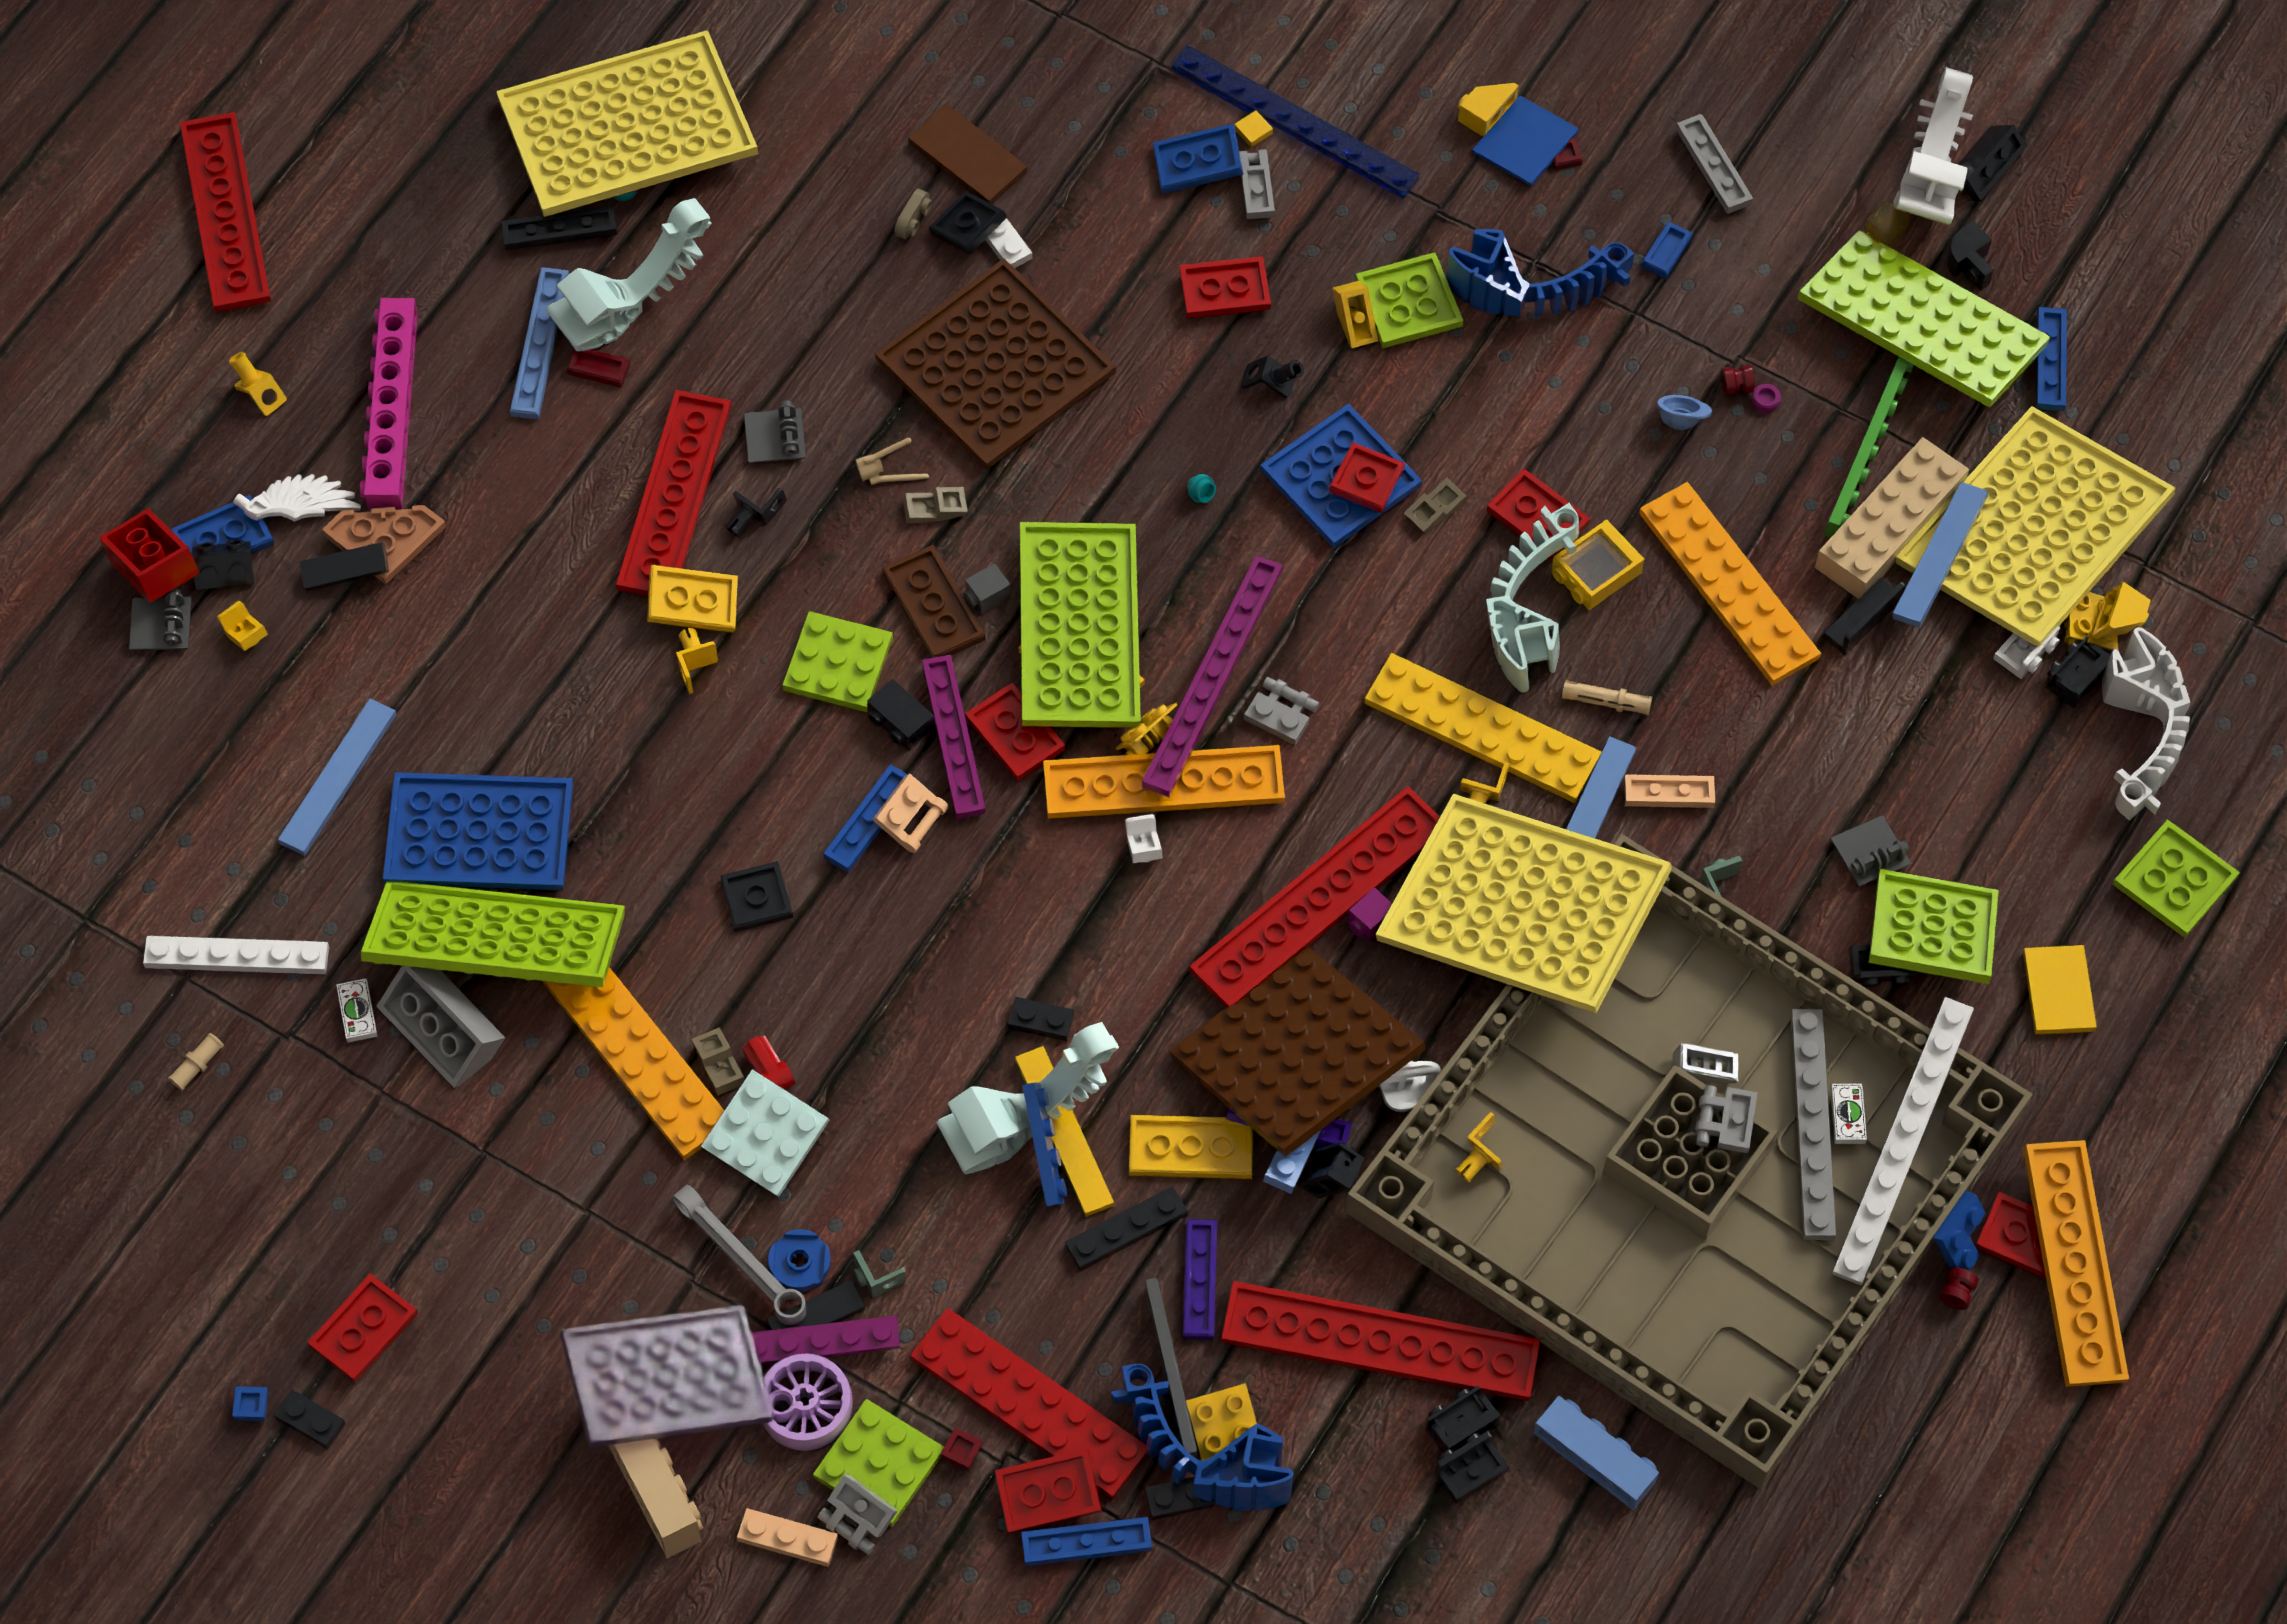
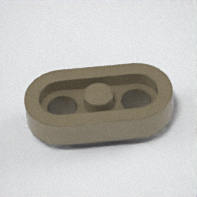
M919 188L915 190L896 222L895 236L906 240L916 234L919 220L922 215L926 216L932 206V200L929 199L930 194Z

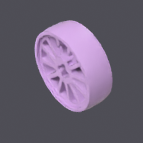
M814 1354L792 1355L776 1363L763 1378L757 1398L759 1416L769 1435L781 1445L801 1451L819 1449L836 1440L846 1428L853 1408L851 1387L845 1374L832 1361ZM805 1371L804 1383L798 1385L792 1373ZM811 1371L822 1373L814 1386L809 1384ZM784 1377H788L793 1390L787 1389L778 1382ZM827 1378L835 1382V1385L818 1392ZM838 1392L842 1394L840 1401L824 1400ZM807 1398L809 1405L803 1406L801 1399ZM781 1400L787 1401L790 1405L789 1409L784 1412H778L773 1408ZM822 1409H840V1411L834 1417ZM815 1416H819L830 1424L826 1427H821ZM801 1419V1432H791L796 1423ZM807 1420H811L816 1429L815 1432L806 1433ZM788 1422V1424L785 1427L780 1426L777 1423Z

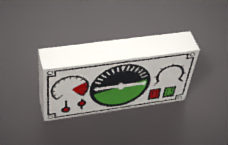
M367 979L337 984L347 1043L378 1037Z
M1831 1084L1830 1092L1835 1144H1865L1867 1135L1862 1084Z

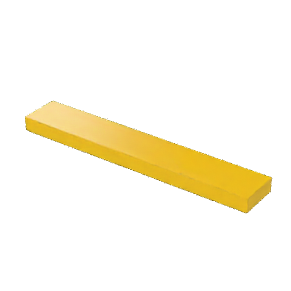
M1044 1046L1015 1057L1025 1084L1039 1083L1054 1069ZM1059 1105L1058 1109L1061 1116L1058 1119H1053L1047 1115V1118L1052 1119L1055 1129V1136H1051L1054 1148H1057L1059 1151L1061 1164L1085 1217L1114 1207V1201L1073 1110L1068 1111Z

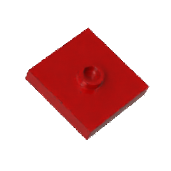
M1352 442L1329 486V492L1382 513L1405 469V463Z

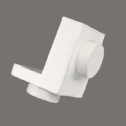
M1150 814L1127 818L1125 820L1127 843L1133 863L1163 859L1162 848L1156 831L1155 816Z

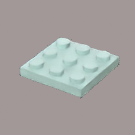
M752 1069L701 1147L779 1197L830 1120Z

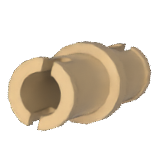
M209 1033L193 1052L189 1051L185 1055L186 1060L168 1077L169 1081L183 1091L199 1071L203 1072L207 1068L206 1064L224 1044L212 1033Z

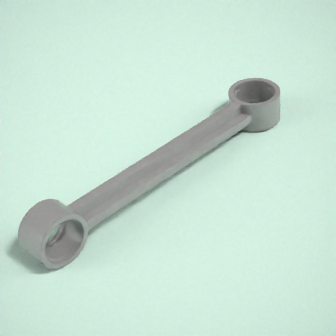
M685 1185L672 1196L673 1202L680 1212L689 1220L693 1219L774 1303L776 1317L781 1323L795 1325L804 1319L806 1315L804 1296L797 1290L785 1289L706 1207L700 1195L690 1185ZM793 1299L797 1300L802 1307L797 1313L786 1315L779 1310L781 1303Z

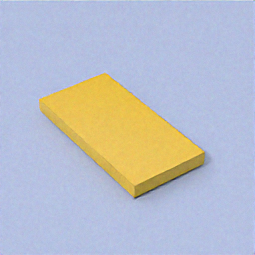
M1131 1115L1129 1176L1252 1179L1253 1129L1250 1126L1226 1120V1117Z

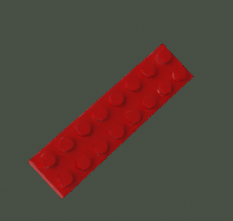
M231 112L180 122L215 312L271 302L236 113Z
M675 390L616 586L618 591L648 596L651 565L684 568L731 411V400Z
M949 1308L944 1311L910 1354V1360L1048 1456L1053 1457L1087 1448L1091 1458L1097 1490L1111 1500L1115 1498L1148 1455L1147 1446Z

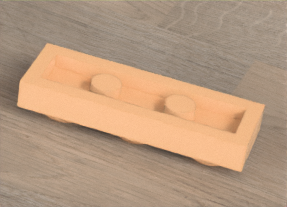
M1625 775L1624 778L1625 806L1714 808L1715 805L1714 776Z
M748 1508L737 1535L738 1542L829 1567L838 1540L837 1533Z

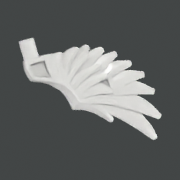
M298 474L292 481L291 477L288 476L282 483L281 480H276L275 484L272 483L269 486L267 492L263 491L262 494L251 501L241 494H238L233 501L235 505L244 510L245 515L256 521L269 516H282L295 522L307 517H324L325 511L361 510L360 504L349 501V499L355 498L354 492L336 490L341 487L340 481L327 482V476H322L315 480L313 474L304 479Z

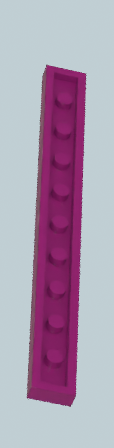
M1257 555L1255 556L1142 780V788L1170 797L1282 573V564Z

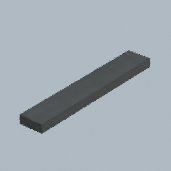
M1156 1278L1146 1279L1145 1295L1165 1381H1169L1168 1395L1179 1443L1190 1455L1197 1459L1196 1443L1159 1282Z

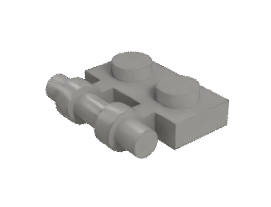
M1266 677L1262 687L1271 691V694L1268 697L1258 692L1246 710L1244 720L1296 745L1310 721V717L1302 714L1303 710L1306 708L1315 713L1319 702L1310 698L1311 695L1304 691L1298 692L1288 687L1287 683L1280 679L1276 681ZM1281 697H1284L1295 704L1290 708L1280 703L1279 700Z
M1705 1086L1704 1094L1699 1100L1701 1114L1700 1120L1696 1122L1695 1133L1697 1134L1696 1144L1708 1146L1710 1136H1719L1717 1148L1748 1153L1758 1092L1727 1087L1725 1098L1716 1097L1717 1088L1715 1086ZM1713 1111H1723L1721 1123L1712 1122Z
M847 1473L843 1475L827 1500L837 1509L832 1513L828 1509L823 1508L817 1518L826 1524V1528L829 1531L837 1532L849 1541L848 1545L855 1550L860 1549L869 1555L875 1548V1544L867 1539V1534L870 1532L877 1538L881 1537L898 1510ZM846 1515L859 1524L856 1530L844 1522Z

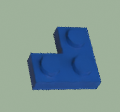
M1968 1191L1964 1192L1933 1236L1950 1269L1959 1267L1969 1271L1979 1257V1253L1969 1236L1982 1221L1985 1211L1976 1194Z

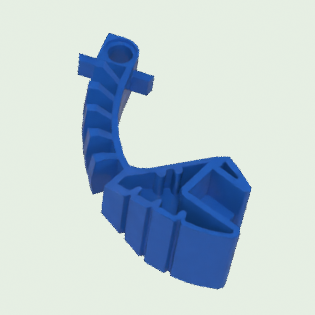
M1475 229L1471 253L1457 247L1450 248L1446 279L1451 291L1465 303H1470L1471 307L1481 312L1486 311V313L1493 314L1503 312V315L1519 317L1525 303L1534 302L1535 317L1542 316L1544 302L1549 300L1552 314H1557L1560 312L1563 294L1569 311H1572L1576 308L1578 295L1584 306L1590 303L1592 294L1597 299L1602 296L1606 277L1613 283L1617 281L1623 287L1629 285L1631 276L1627 272L1632 268L1634 252L1618 242L1608 244L1601 251L1591 245L1588 253L1590 260L1578 269L1551 281L1529 284L1522 278L1502 230Z
M1143 1364L1122 1366L1121 1379L1124 1389L1111 1391V1399L1114 1404L1127 1402V1404L1134 1403L1132 1413L1135 1428L1138 1429L1141 1442H1147L1148 1455L1153 1458L1159 1454V1467L1164 1472L1176 1460L1178 1461L1173 1467L1171 1475L1172 1480L1177 1485L1190 1472L1195 1476L1193 1496L1209 1502L1214 1500L1217 1505L1228 1509L1233 1507L1237 1511H1250L1251 1508H1254L1255 1511L1266 1510L1284 1505L1290 1501L1293 1471L1289 1468L1279 1467L1283 1450V1438L1257 1423L1213 1457L1206 1460H1197L1178 1442L1163 1415L1158 1395L1168 1394L1169 1381L1154 1383L1150 1368ZM1135 1379H1141L1146 1384L1134 1386L1131 1382Z

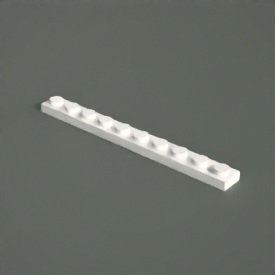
M1947 997L1944 998L1837 1260L1833 1275L1862 1286L1972 1016L1973 1007Z

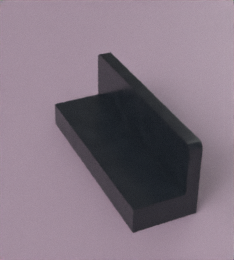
M2014 125L1990 126L1958 163V165L1968 168L1964 187L1973 201H1981L2026 148L2027 145Z
M1880 578L1824 632L1823 638L1843 655H1846L1897 606L1906 585L1901 581L1893 588Z

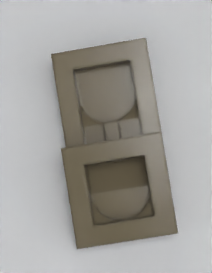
M1446 477L1428 496L1424 493L1404 514L1423 533H1426L1453 514L1468 498Z
M936 487L933 493H905L903 497L907 524L943 521L961 517L968 513L964 487Z
M720 1027L692 1039L699 1059L718 1096L743 1084L745 1081L744 1076L732 1055L731 1048Z

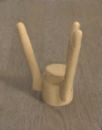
M911 438L899 441L873 455L870 454L855 459L862 481L869 479L871 485L880 482L928 479L929 475L902 474L879 476V473L884 471L880 458L911 443Z

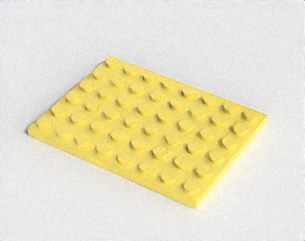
M708 30L496 91L500 106L544 217L758 154L756 142Z
M2031 406L1964 481V483L1987 490L1988 497L1940 590L2034 646L2040 647L2175 495V487ZM1955 492L1896 556V564L1914 573Z
M1453 794L1376 932L1377 941L1597 1013L1672 867L1670 862Z

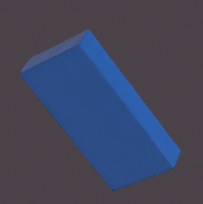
M1668 221L1642 261L1641 267L1666 279L1691 241L1693 233Z

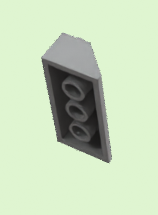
M402 966L377 1005L378 1009L454 1088L460 1086L491 1061L505 1039L496 1027L442 971Z

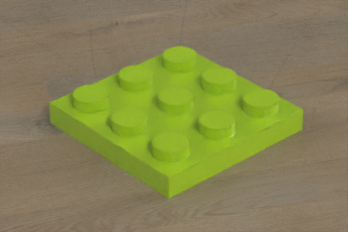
M1435 252L1355 274V281H1360L1368 287L1377 336L1382 348L1463 327V318Z
M809 611L783 682V691L868 712L867 700L875 692L893 640V632Z
M2167 819L2115 878L2112 885L2186 938L2238 878L2240 872Z
M866 1399L815 1470L813 1478L834 1490L843 1475L848 1473L898 1510L889 1526L893 1527L940 1460V1454L944 1446Z

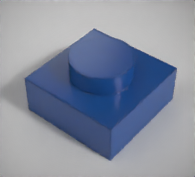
M235 1387L232 1415L234 1421H266L268 1388Z

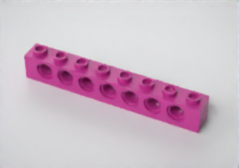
M381 298L380 309H375L374 320L375 326H378V333H373L372 345L373 350H376V357H371L370 370L371 374H374V382H369L368 395L369 399H372V406H367L366 420L370 424V430L364 433V446L368 448V454L362 458V471L366 473L365 481L360 482V497L365 498L368 509L403 508L418 319L415 298ZM385 426H391L390 428L382 429ZM382 451H389V452L384 453V454H381V453H380V452H382ZM383 475H386V476H387V477L382 478V479H379V478H378V477L383 476Z

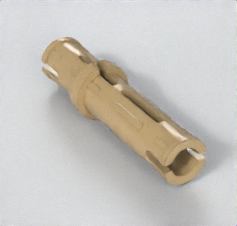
M1565 680L1562 699L1616 708L1617 712L1626 710L1649 715L1652 702L1651 696L1627 693V689L1617 691Z

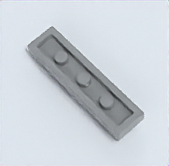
M1699 114L1678 122L1676 131L1726 213L1729 214L1752 205V195L1703 115Z

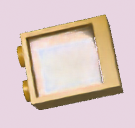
M1606 519L1574 542L1576 546L1575 553L1569 554L1564 549L1555 555L1551 570L1556 581L1564 584L1571 591L1574 600L1579 604H1583L1588 610H1591L1642 573L1644 558Z

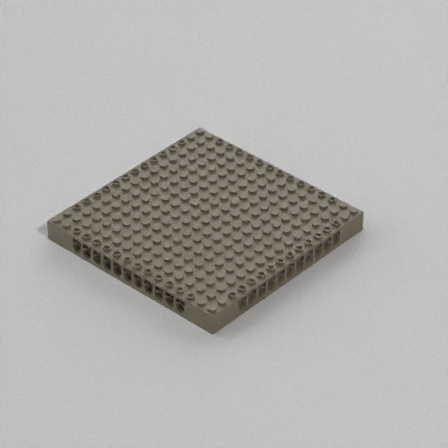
M1623 834L1614 844L1661 859ZM1671 865L1672 870L1597 1013L1507 984L1350 1190L1347 1196L1345 1213L1531 1337L1540 1339V1343L1761 1490L1934 1244L1933 1236L1965 1191H1971L2021 1120L2033 1094L1963 1049L1958 1048L1862 1286L1833 1275V1270L1931 1033V1029ZM1792 1009H1823L1836 1227L1835 1240H1803L1791 1028ZM1680 1043L1737 1053L1738 1082L1735 1084L1699 1081L1678 1066H1673V1052ZM1697 1060V1067L1701 1068V1060ZM1710 1061V1070H1714V1061ZM1722 1061V1072H1726V1062ZM1831 1084H1862L1867 1135L1865 1144H1835L1830 1092ZM1705 1086H1715L1717 1088L1716 1097L1725 1098L1727 1087L1758 1092L1748 1153L1717 1148L1719 1136H1710L1708 1146L1696 1144L1697 1134L1695 1133L1696 1122L1700 1120L1701 1114L1699 1100L1704 1094ZM1713 1111L1712 1122L1721 1123L1723 1111ZM1492 1112L1495 1115L1496 1123L1479 1141L1502 1161L1503 1168L1498 1171L1494 1166L1486 1163L1468 1183L1464 1180V1176L1460 1177L1457 1174L1455 1168L1473 1151L1472 1147L1469 1146L1467 1136Z

